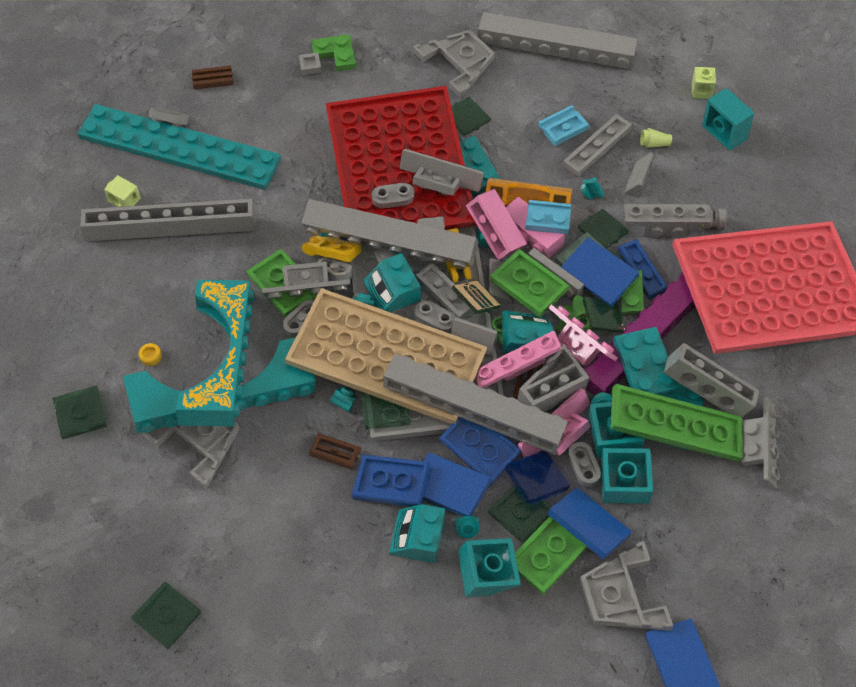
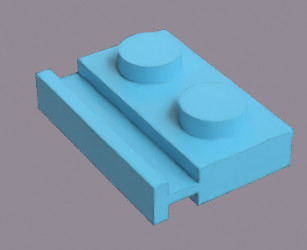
M571 105L539 121L538 127L543 130L544 135L555 147L588 130L589 124Z
M529 200L525 230L568 234L572 204Z

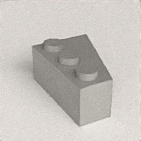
M563 344L561 346L562 349L553 357H550L546 364L520 388L517 400L522 404L535 406L541 411L546 412L564 403L578 389L583 388L586 391L590 377Z

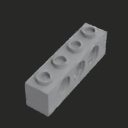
M685 343L668 356L664 369L666 375L725 412L743 417L755 408L759 394L758 389Z

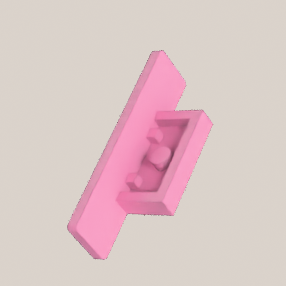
M550 304L548 308L567 323L557 336L560 345L564 344L580 363L587 366L600 351L614 361L618 359L612 353L615 350L604 341L602 344L598 342L599 336L590 329L587 332L582 329L585 325L575 317L571 320L568 317L570 313L562 306L556 308Z
M555 331L480 367L476 376L478 386L485 388L503 378L509 381L547 362L545 357L562 349Z
M583 388L578 389L552 413L568 421L565 433L556 452L558 456L591 427L589 420L579 416L590 406L588 396ZM524 442L518 444L526 461L531 460L542 450Z

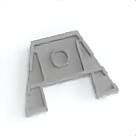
M471 30L447 36L445 40H431L427 45L420 46V44L413 46V52L423 62L441 53L461 73L460 76L449 82V88L459 98L463 97L495 59V53Z
M236 422L235 427L178 426L177 424L171 428L163 427L154 429L149 433L142 432V434L158 448L176 432L200 452L205 458L190 472V475L206 489L239 431V425Z
M644 541L636 544V547L620 553L612 561L605 562L581 576L580 582L594 625L673 630V623L667 606L641 611L628 569L650 565L651 560Z

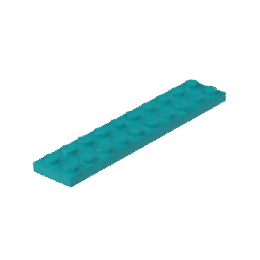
M94 104L77 133L79 139L263 190L267 189L281 161V154L187 128L175 127L168 123L153 121L150 118Z

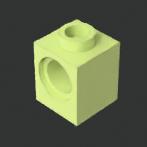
M695 67L692 78V98L709 99L713 96L716 85L715 68Z
M118 175L104 189L108 202L117 207L134 206L141 199L137 186Z

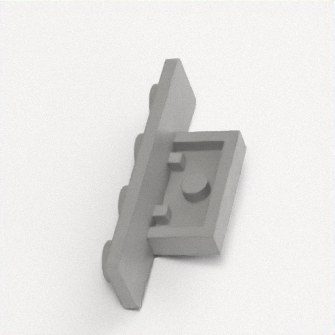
M408 149L402 151L400 168L416 173L413 178V184L423 189H432L443 195L452 196L459 186L479 192L481 189L484 174L482 171Z
M707 204L624 205L625 224H644V236L686 237L689 224H711L710 205Z
M326 262L283 266L285 286L263 288L262 293L263 295H268V298L281 297V293H290V296L303 295V291L312 290V294H317L321 288L345 291L347 286H351L350 279L328 282Z
M768 397L763 398V417L742 421L743 458L741 463L744 466L764 463V481L771 489L777 488V480H779V470L776 466V459L779 458V450L776 445V438L779 437L776 418L779 413L777 405L773 404Z

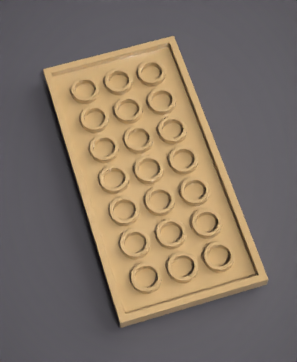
M321 288L285 358V364L449 424H456L457 415L383 387L384 374L394 354L407 356L420 364H428L435 370L443 373H451L458 379L474 383L488 347Z

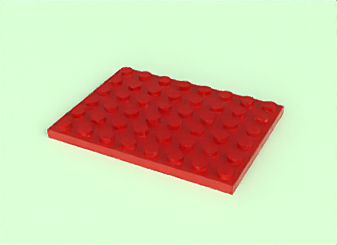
M447 86L326 103L344 207L418 224V219L444 217L445 230L477 226L466 207L473 200L470 189L459 186L453 196L443 195L438 191L423 189L413 184V178L416 173L400 168L402 151L404 149L465 166ZM407 183L414 189V200L408 205L378 208L372 202V191L378 186Z

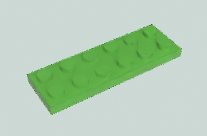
M619 384L612 388L611 430L736 462L743 458L742 417Z

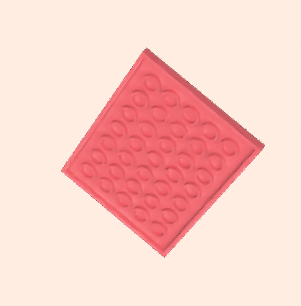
M832 221L674 239L672 246L714 354L856 335V272Z

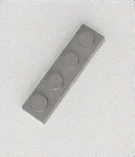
M618 114L614 115L563 161V167L579 177L632 129V124Z

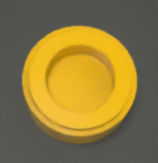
M153 343L143 345L138 353L141 363L145 366L157 365L162 359L159 346Z

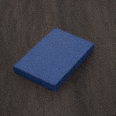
M589 237L582 242L561 266V268L582 282L586 290L610 307L618 301L639 276L637 270Z
M458 417L456 424L452 423L439 437V441L472 470L491 477L490 486L521 453L520 448L504 434Z
M429 452L424 459V462H430L431 468L423 500L460 516H472L491 483V477Z
M363 454L351 496L354 500L409 507L422 504L431 468L430 462Z
M579 488L574 489L550 508L548 512L550 517L602 559H605L632 533L630 529Z
M692 618L674 623L673 630L670 631L651 630L645 632V638L665 687H720Z

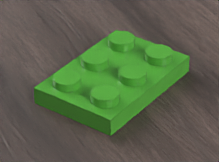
M280 249L246 272L250 280L262 292L263 288L285 286L283 266L296 264ZM312 290L303 291V295L290 296V293H281V297L268 298V295L265 296L286 318L304 301L314 300L318 293L312 294Z
M520 249L490 275V281L539 317L549 310L550 304L554 305L569 290L567 283Z
M549 517L515 552L519 576L540 594L544 595L588 547L552 517Z

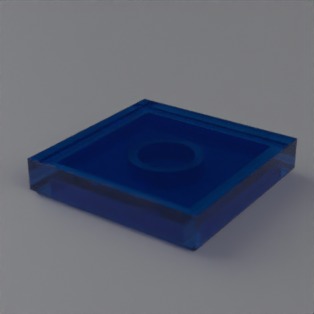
M541 451L506 464L505 470L528 505L567 491L570 487L547 451Z

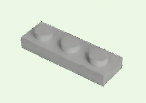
M535 248L528 253V256L569 285V290L565 293L567 297L574 299L575 295L583 296L584 284Z
M433 263L416 274L417 281L448 311L452 312L456 318L463 319L476 309L454 286L455 284Z

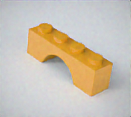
M489 178L487 181L486 192L495 189L504 205L510 204L517 197H520L527 204H529V200L571 204L572 189L494 178Z

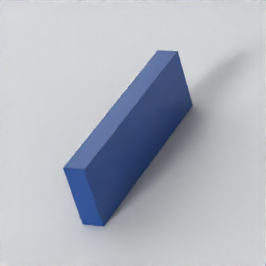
M637 239L618 246L617 251L624 262L637 271L642 270L643 292L648 299L666 292L667 284Z

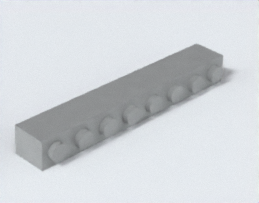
M483 12L478 28V38L487 45L632 69L638 38Z
M252 199L81 209L80 227L85 241L255 231V211Z
M308 199L302 224L307 229V232L312 234L328 233L327 236L334 239L345 237L348 238L349 242L361 244L362 241L369 243L370 247L381 249L382 246L388 247L394 253L400 254L405 251L411 253L412 257L423 259V256L430 257L436 263L452 262L453 266L465 269L466 266L472 267L478 245L477 238L312 199Z
M394 354L383 377V387L457 415L554 455L557 452L568 423L559 415H551L541 411L538 407L522 404L515 398L499 395L492 389H484L471 381L458 379L451 373L435 370L432 366L420 364L407 356Z

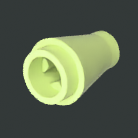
M651 128L642 130L640 137L641 146H645V148L671 146V134Z

